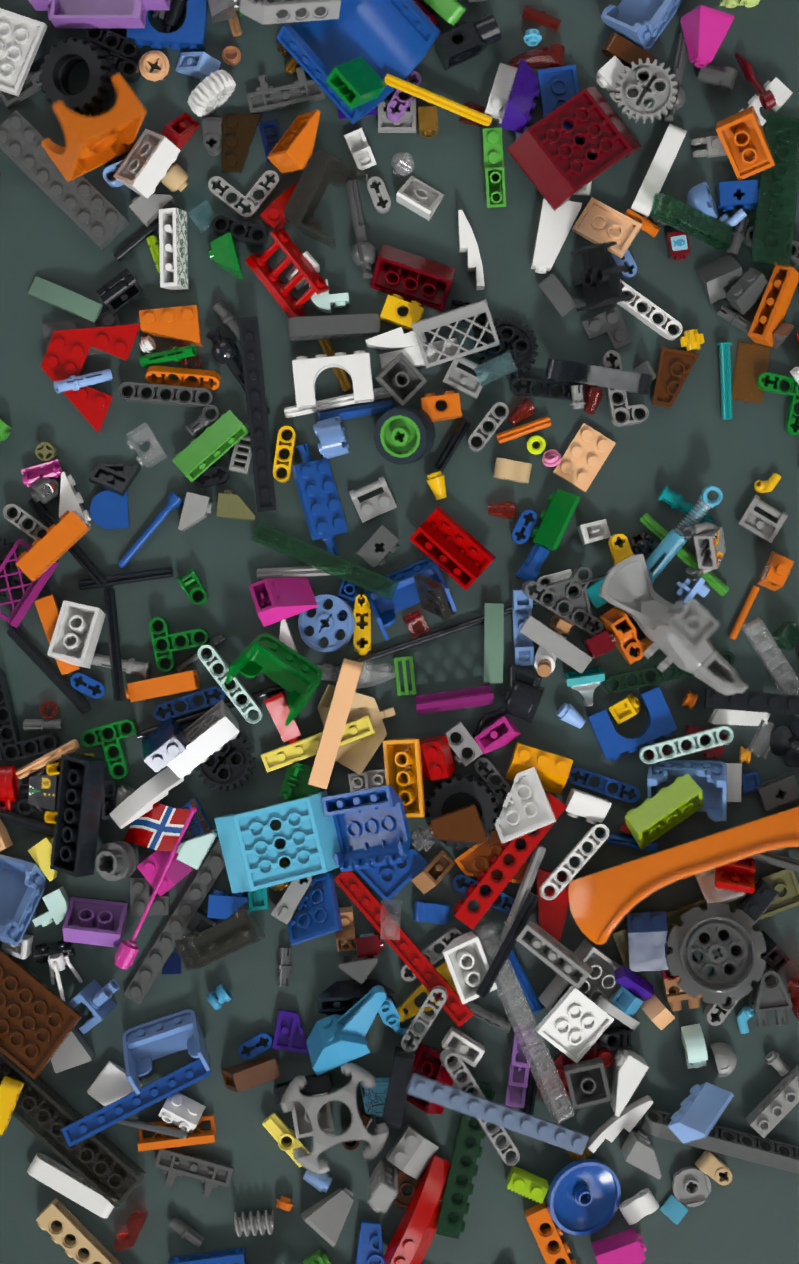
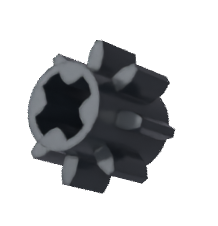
M646 531L636 533L631 539L633 544L630 546L631 550L637 554L647 555L653 550L654 546L651 543L655 540Z

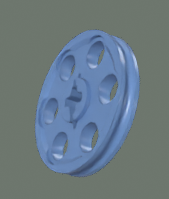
M328 594L315 596L318 605L315 608L316 615L311 618L308 615V611L299 614L298 629L300 636L310 648L316 651H337L344 647L353 635L355 628L353 611L348 603L340 597ZM327 599H331L333 602V606L329 610L324 606ZM342 610H345L348 615L345 621L339 619V613ZM324 620H329V621H328V624H330L329 627H324V625H325V623L323 622ZM308 626L314 628V634L310 637L306 634ZM340 629L345 632L343 640H339L336 636L337 631ZM323 637H326L329 641L328 646L325 648L320 645V640Z

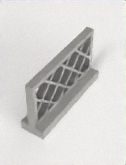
M487 299L411 324L426 368L500 345ZM486 312L488 321L485 327L474 322L478 314ZM464 319L471 323L466 333L456 328L460 320ZM473 324L483 329L479 339L468 334ZM446 325L452 328L448 339L437 334L440 327ZM454 330L465 335L460 345L450 340ZM485 330L493 334L495 342L487 344L481 341ZM427 331L434 335L429 345L421 340L420 333ZM436 336L446 341L442 351L431 346ZM466 337L477 341L473 349L468 350L462 347ZM448 342L458 347L455 355L450 356L444 353ZM429 349L440 353L436 361L429 363L427 353Z

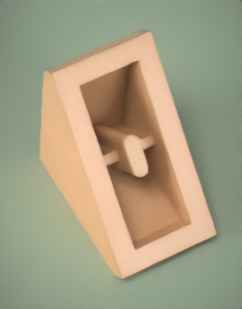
M655 994L653 997L643 1000L644 1002L640 1006L660 1030H663L675 1019L674 1015Z

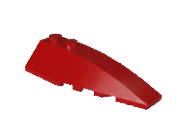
M433 1154L383 1256L385 1264L422 1263L434 1238L451 1165L449 1160Z

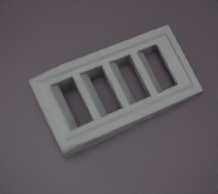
M245 435L241 440L250 442V436ZM240 441L235 444L229 471L249 474L252 461L251 445L241 444ZM239 447L249 449V452L247 453L238 450ZM237 454L247 456V460L237 458ZM235 463H244L245 467L237 466Z

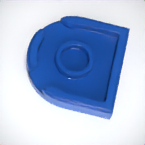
M109 490L98 493L90 504L92 520L98 526L105 529L130 528L128 490L124 496Z

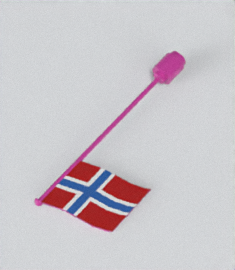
M156 802L153 804L152 810L132 822L124 841L127 843L138 844L153 850L170 851L171 855L132 939L122 940L116 952L114 964L119 968L127 970L129 966H132L140 948L137 946L138 943L135 939L194 812H197L196 807H191L190 810L177 809Z

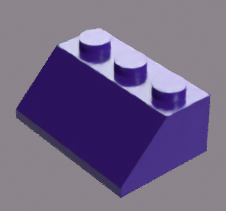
M520 59L501 124V128L523 134L525 126L529 127L532 115H529V113L533 114L536 105L533 99L537 100L540 88H537L539 79L523 59Z

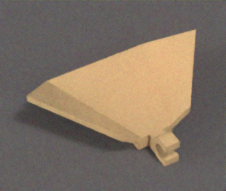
M328 684L317 707L323 725H325L336 687ZM355 692L346 723L369 715L375 733L339 746L336 762L361 775L387 736L383 719L394 716L396 713L394 707L379 711L375 698Z

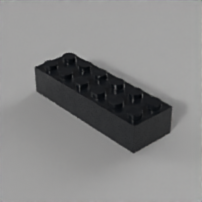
M80 753L61 755L56 805L58 815H55L56 823L54 824L50 869L74 877L94 875L106 760Z

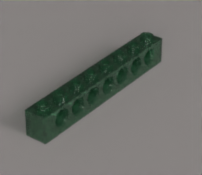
M475 1080L485 1098L493 1101L495 1091L492 1090V1084ZM469 1088L467 1092L472 1093L474 1088ZM461 1113L436 1226V1234L459 1239L460 1233H464L465 1221H463L464 1214H468L470 1206L467 1200L469 1195L472 1196L474 1184H471L472 1178L476 1177L478 1171L476 1160L482 1154L481 1139L484 1140L486 1136L479 1123L476 1125L469 1123L475 1117ZM468 1137L475 1138V1141L471 1144L465 1142ZM463 1156L471 1157L468 1162L461 1161V1158ZM463 1174L467 1178L464 1181H459L457 1176ZM456 1193H460L462 1195V1198L457 1200L454 1199L452 1196ZM451 1212L458 1214L456 1218H450L448 1215Z

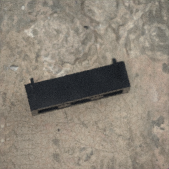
M330 1071L318 1076L316 1073L305 1076L307 1085L300 1092L306 1096L327 1090L330 1093L334 1085ZM292 1080L274 1084L273 1091L277 1104L281 1103L282 1097Z

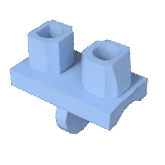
M700 577L697 581H691L688 578L684 583L678 581L676 583L679 587V590L676 592L680 596L678 601L688 603L690 600H693L696 593L701 597H705L710 591L709 587L704 583L705 580Z

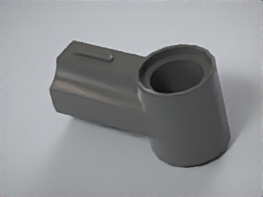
M706 64V67L699 69L697 81L714 85L723 92H732L738 71L731 67L719 68Z

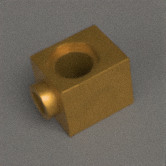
M437 106L418 107L419 136L423 135L424 138H431L434 135H438Z

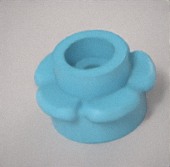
M528 29L525 31L523 40L528 46H536L542 40V36L538 29Z

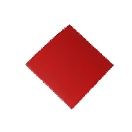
M747 857L716 867L715 887L753 894L755 891V859Z

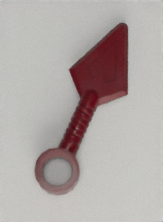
M736 53L737 62L746 80L750 81L758 92L760 103L764 110L776 106V100L772 91L765 90L754 74L751 63L741 54Z

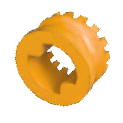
M740 746L739 753L741 754L739 756L741 757H739V763L746 762L750 764L751 747L744 749L743 746Z

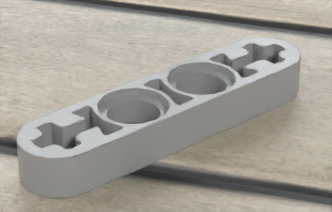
M456 927L448 929L421 950L424 955L429 957L433 965L444 957L443 953L438 954L434 951V946L441 943L446 948L447 944L442 939L446 938V941L451 938L450 934L452 932L454 934L458 933L457 937L463 935L460 929ZM404 964L400 970L401 977L408 982L415 980L417 977L414 973L413 976L409 974L404 975L406 973L405 969H409Z
M437 985L430 991L401 1040V1047L404 1051L413 1052L419 1046L447 999L448 992L445 987ZM438 992H441L442 997H439L435 1004L433 1000L435 999L436 994ZM425 1007H432L434 1014L431 1016L426 1015L424 1012ZM421 1022L424 1024L425 1029L417 1031L414 1024ZM413 1034L415 1035V1038L413 1040V1044L409 1046L407 1045V1041L410 1040Z

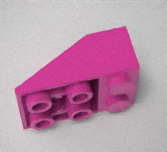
M308 577L266 578L248 585L257 614L264 627L318 607Z

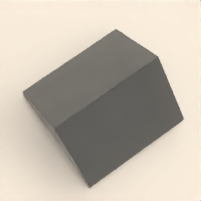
M731 254L695 269L709 304L726 298L725 293H728V290H731V287L743 276L742 267Z
M402 352L385 365L375 378L400 406L405 405L427 382L425 377Z
M358 954L340 957L339 968L362 984L378 963V954L359 958Z

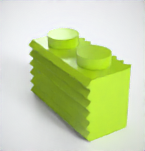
M513 1165L506 1178L508 1190L511 1189L515 1193L518 1192L522 1196L525 1195L526 1198L529 1197L533 1201L536 1200V1203H543L549 1190L548 1180Z

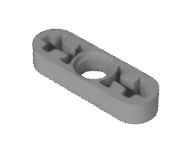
M600 995L595 1001L598 1007L629 1028L635 1030L640 1024V1021L634 1016L625 1014L604 996Z

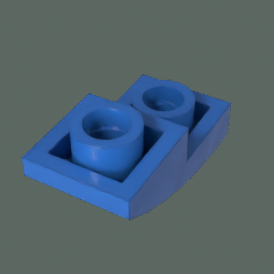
M344 577L337 597L346 601L353 610L355 598L359 594L362 584ZM345 610L340 611L339 619L346 620L347 612Z

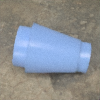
M563 703L556 714L560 720L579 729L586 722V719L571 704Z
M307 1169L303 1180L319 1192L327 1193L333 1178L329 1177V1174L324 1173L320 1175Z

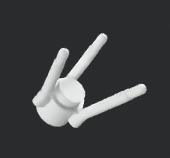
M63 953L52 954L48 956L51 984H55L56 976L60 997L65 1001L59 972L64 970L67 964L79 983H82L83 980L70 962L68 955H63Z

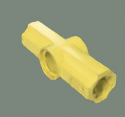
M275 1112L271 1113L262 1122V1125L278 1142L280 1149L285 1151L299 1168L302 1167L294 1159L293 1149L303 1147V1149L307 1150V1148L299 1139H296L295 1132L289 1129ZM288 1136L292 1139V1142L285 1143L282 1138Z

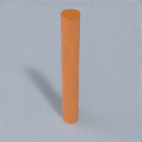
M752 586L728 636L729 638L736 640L760 590L759 587Z

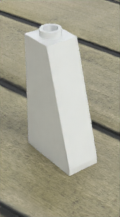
M543 198L531 269H534L536 273L546 274V272H550L581 209L582 203L568 201L554 211Z

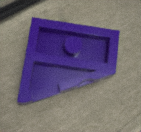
M279 1009L272 1042L273 1049L304 1054L309 1053L298 1012Z

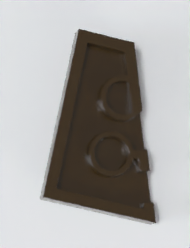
M223 113L222 173H242L249 148L261 119V114Z

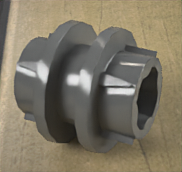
M114 841L101 846L96 853L95 859L97 872L108 881H118L131 876L137 866L136 850L125 841Z

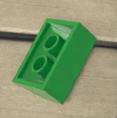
M557 489L555 493L551 492L547 500L550 503L547 510L543 509L539 517L541 524L539 528L535 526L531 537H533L532 543L538 544L549 551H555L581 497Z

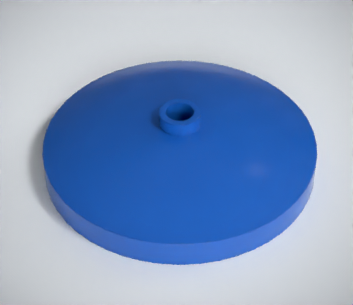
M581 1159L574 1161L559 1171L549 1187L547 1208L550 1217L561 1230L568 1234L583 1236L597 1232L611 1221L618 1210L621 1200L620 1182L616 1174L599 1160Z

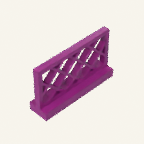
M19 537L0 565V573L2 570L4 571L0 578L5 577L7 588L0 589V592L8 590L10 601L1 602L0 606L11 603L13 609L9 617L1 613L0 609V618L9 622L15 628L18 627L59 564L56 561L36 581L23 584L21 577L23 571H20L18 566L17 572L6 574L5 565L7 562H18L15 550L19 544L25 546L27 551L33 548V546ZM19 574L21 585L10 587L7 576ZM22 587L23 596L20 599L13 600L10 589Z
M485 685L415 696L417 715L493 704L494 694L491 692V686Z

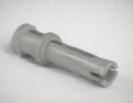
M94 653L91 665L111 668L110 656ZM134 658L129 660L121 659L122 671H125L126 674H136L143 676L145 679L148 678L151 662L135 661Z

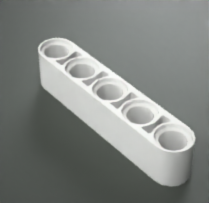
M671 123L669 124L631 206V210L644 216H649L685 138L686 130Z
M620 279L623 293L634 294V297L630 298L629 301L624 300L617 304L669 341L677 339L682 333L683 327L681 323ZM643 304L646 307V311H638L637 305ZM652 316H660L661 323H655ZM668 327H675L677 330V334H670L668 331Z
M597 824L591 827L539 888V894L543 899L552 900L556 898L609 836V829L606 825ZM598 827L604 831L602 838H598L595 835V830ZM584 842H588L591 845L589 853L584 852L582 849ZM572 856H575L579 861L577 867H572L569 863ZM559 871H563L566 874V879L563 882L557 879ZM548 885L553 888V894L550 897L544 894V888Z
M42 1153L36 1154L27 1169L28 1174L102 1218L109 1217L118 1201L113 1194Z

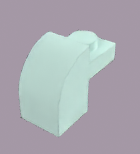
M324 279L326 281L327 286L329 287L328 279ZM328 290L320 295L315 293L311 297L313 305L324 313H331V306L333 305L335 308L346 307V304H350L348 293L329 294Z
M62 886L42 897L49 911L32 920L35 927L39 925L45 927L52 923L53 920L57 925L65 919L70 899Z
M700 1023L681 1027V1039L685 1049L687 1068L706 1066L708 1056Z

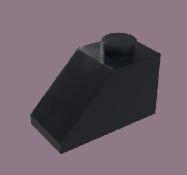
M762 930L766 952L762 953L761 957L777 972L790 959Z

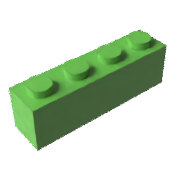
M229 409L214 424L208 426L198 438L193 439L190 445L183 451L177 453L172 461L192 483L248 434L249 431Z

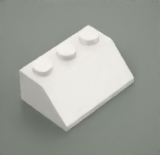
M145 129L113 177L137 194L148 199L154 193L160 180L165 177L171 164L176 161L177 155L181 150L165 136Z
M63 600L47 655L71 665L90 669L106 614L97 607Z
M470 931L454 938L442 951L462 1004L480 997L476 994V991L489 969L480 940L475 933ZM494 982V984H493V986H492L490 992L493 991V990H495V989H498L495 982Z

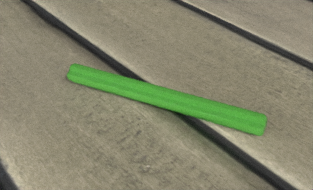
M645 513L639 521L662 542L668 532L648 513ZM682 546L676 555L689 567L696 570L699 569L697 558ZM711 571L704 575L700 574V577L720 596H724L728 592L729 587Z

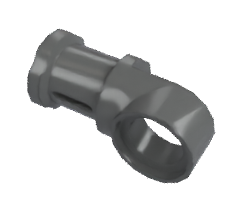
M207 405L203 408L202 413L197 416L198 419L189 426L186 425L185 428L194 439L198 438V435L219 419L221 413L215 405ZM210 409L216 410V416L213 419L206 417Z

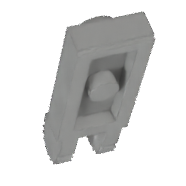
M718 135L691 140L692 146L706 145V150L692 152L695 158L727 156Z

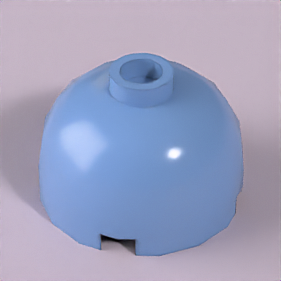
M706 181L692 187L687 194V203L684 204L687 214H692L693 218L699 222H707L718 218L716 204L710 194L711 190Z

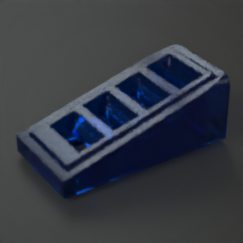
M277 119L258 123L267 162H270L267 156L274 148H268L267 144L278 142L281 139ZM269 127H274V128H275L274 131H269V132H265V133H264V129H265V128H269ZM276 134L277 138L270 140H266L265 136H270Z

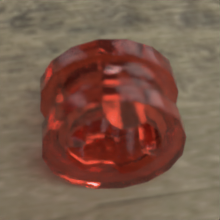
M53 701L44 702L40 707V713L44 718H54L59 712L58 705ZM48 704L49 707H54V710H52V715H49L50 713H45V710L47 709L46 705Z

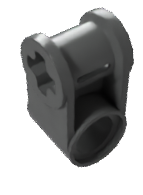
M222 117L202 118L203 145L208 155L213 157L220 155L222 152Z

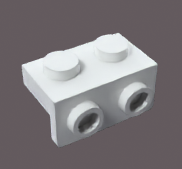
M176 1092L167 1097L158 1116L166 1123L178 1126L180 1130L193 1133L206 1106Z

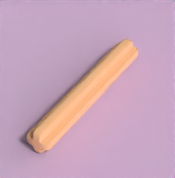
M74 739L17 769L15 774L18 779H22L47 766V764L60 759L62 754H70L79 749L80 744Z

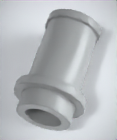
M583 385L570 386L572 395L570 406L573 409H584L586 402L583 400Z
M770 1052L765 1058L767 1064L772 1065L780 1076L786 1075L790 1070L789 1066L782 1061L779 1053Z

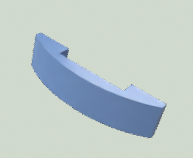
M522 589L513 590L512 594L513 651L515 664L527 666L534 665L533 640L519 632V629L529 615L532 616L533 600L523 594Z

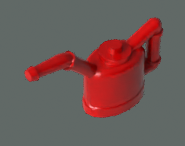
M15 765L0 766V801H4V805H0V810L7 812L13 810L12 801H18L19 784L15 774Z

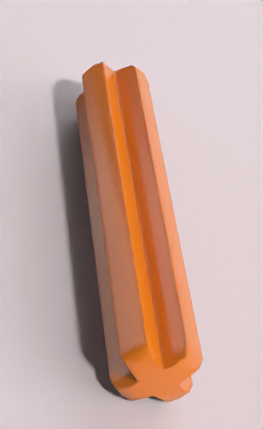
M549 416L497 433V441L501 444L551 426V420Z

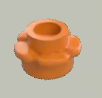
M281 1196L280 1199H276V1207L290 1212L291 1207H294V1204L291 1203L292 1199Z

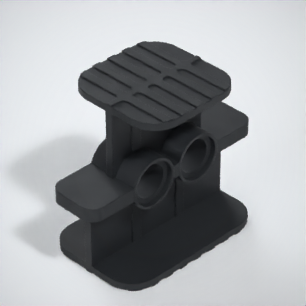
M616 241L586 246L570 253L571 255H582L585 269L581 273L580 279L572 281L573 286L582 285L586 306L576 309L577 312L605 307L634 297V294L623 296L619 273L626 271L627 266L616 267L615 264H610L607 248L616 245Z

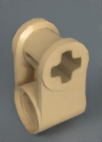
M705 1150L695 1162V1165L703 1173L709 1175L718 1184L725 1186L731 1183L732 1173L728 1166L711 1151ZM720 1172L726 1173V1175H725V1176L719 1175V1173H720Z

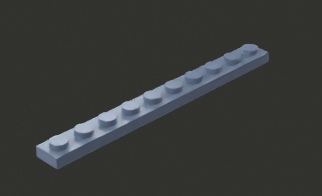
M413 1073L406 1090L410 1095L580 1155L583 1154L589 1139L587 1134Z

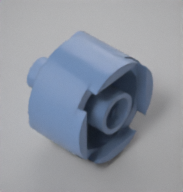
M340 416L318 421L317 424L313 425L315 435L320 440V443H318L319 452L324 458L330 459L350 453L345 428L340 425L342 422Z

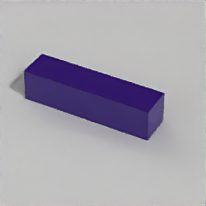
M622 966L614 970L615 981L643 1000L654 996L653 985L626 967Z

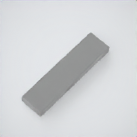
M530 615L519 629V632L581 674L592 660V657Z

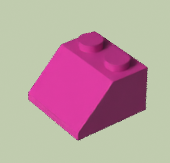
M156 850L136 866L154 889L171 855L170 851ZM175 853L157 893L160 897L193 870L191 866L177 859L178 853Z

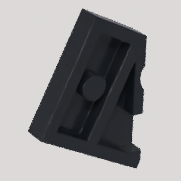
M115 463L113 465L98 464L90 475L89 482L124 496L141 470V465L139 463H134V466H123V463Z

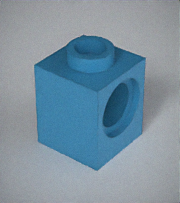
M621 986L611 999V1002L622 1012L632 1017L644 1002L624 986Z

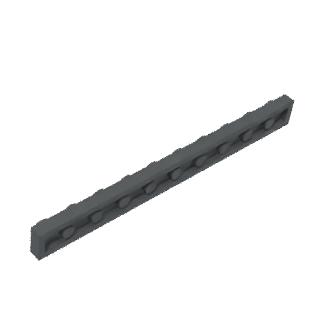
M219 839L123 994L139 1005L225 866Z

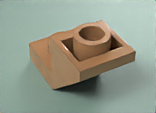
M352 906L341 907L339 911L343 929L336 931L338 951L357 950Z

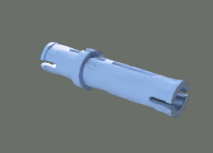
M108 368L81 376L72 375L68 379L54 381V388L56 393L69 390L77 391L81 387L112 381V373Z

